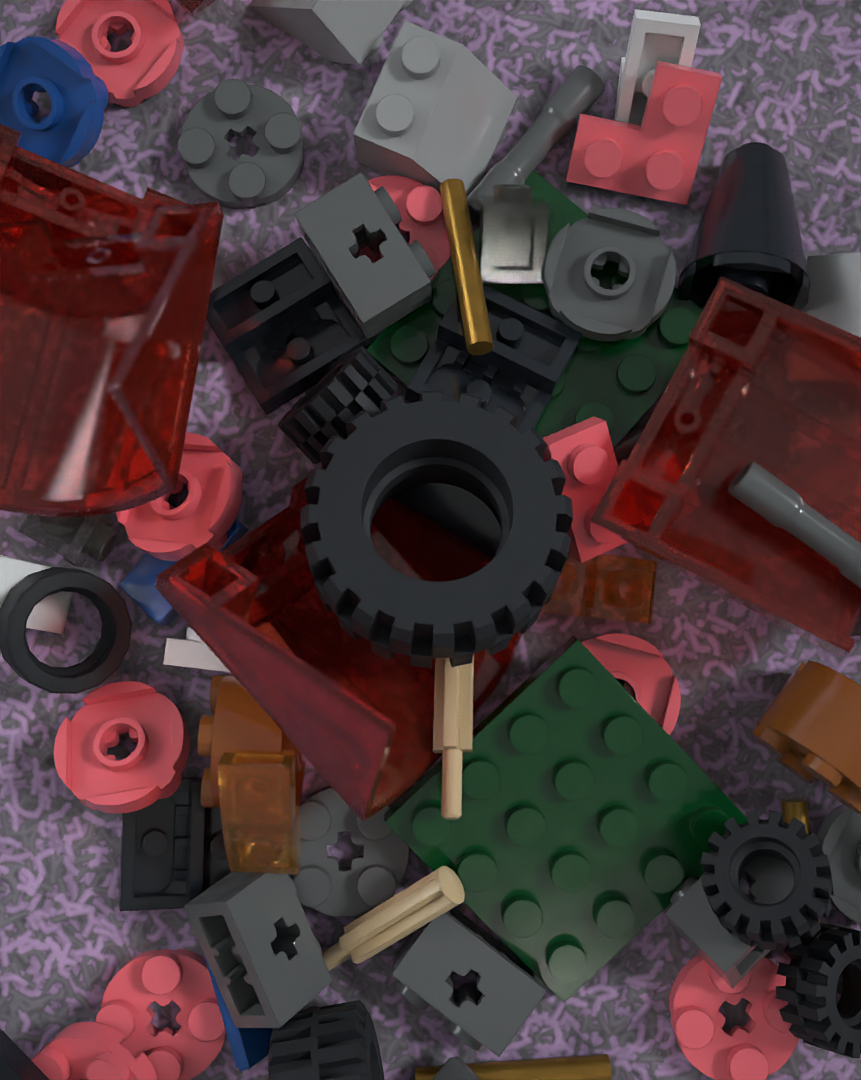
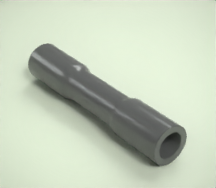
M578 65L543 106L541 115L505 158L496 163L469 194L467 203L470 219L474 224L480 226L484 221L488 227L492 226L523 188L529 174L538 167L563 135L572 131L578 123L580 114H586L605 90L604 83L593 70L586 66Z
M753 460L749 461L731 482L728 493L773 526L788 531L836 566L845 578L861 589V542L805 503L798 492Z

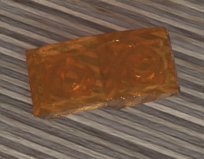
M568 551L566 562L549 602L545 603L542 607L541 612L651 624L657 561L601 554L581 563L571 557Z
M223 753L218 763L219 797L224 843L231 872L299 874L301 868L300 806H295L294 755Z

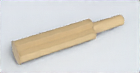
M474 655L471 664L451 667L449 658H435L433 752L442 753L441 816L446 820H457L462 816L463 753L472 752Z
M441 866L344 926L345 934L339 937V942L322 952L328 971L351 957L353 963L356 964L366 961L464 901L465 892L457 874L449 867Z

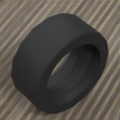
M51 567L29 574L9 591L0 608V650L3 659L18 676L28 683L50 693L77 694L99 686L118 670L130 647L132 622L125 600L111 583L80 569ZM61 591L77 592L89 598L98 609L102 621L101 638L93 653L81 663L70 667H51L40 662L30 651L25 637L27 619L34 606L46 596Z

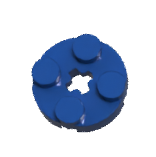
M36 36L23 38L16 43L7 42L0 46V150L9 159L28 168H68L79 164L81 159L85 158L93 149L101 133L104 119L103 111L109 101L108 89L104 81L95 76L91 65L80 52L63 41ZM35 91L42 93L47 91L51 100L50 114L44 115L41 120L37 117L39 106L32 100Z

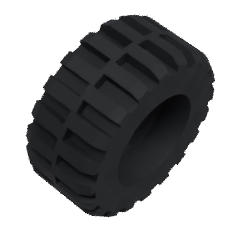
M441 390L420 391V401L405 404L402 395L382 400L380 414L371 417L367 411L362 410L346 422L348 438L345 441L339 436H331L319 452L322 469L315 468L309 472L304 487L307 505L301 508V531L311 576L314 578L318 595L328 612L334 611L338 616L340 628L355 641L364 637L371 642L372 652L391 660L395 652L411 656L410 666L431 668L432 659L449 658L451 667L471 664L474 653L486 650L490 656L498 653L509 646L511 637L515 633L525 634L537 621L542 607L551 598L566 562L571 543L568 531L573 521L571 498L561 495L566 477L559 462L553 459L544 462L543 458L547 443L534 429H528L524 434L520 433L516 429L518 416L502 406H498L494 413L481 409V397L461 393L459 402L441 400ZM426 483L449 484L472 493L492 511L501 528L500 546L494 559L472 575L445 582L423 581L400 573L389 566L376 553L371 540L372 519L388 499L404 489Z

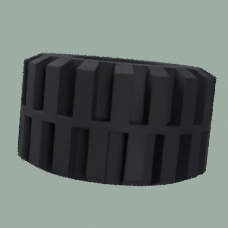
M360 1000L300 1010L281 1028H273L268 1054V1080H385L375 1027L364 1004Z

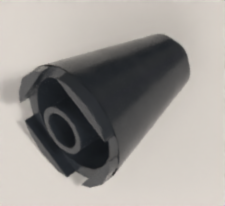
M761 142L746 143L732 150L724 157L678 280L679 300L688 301L689 298L720 324L737 327L769 325L771 314L788 309L787 319L799 314L808 304L810 278L786 159L779 151Z

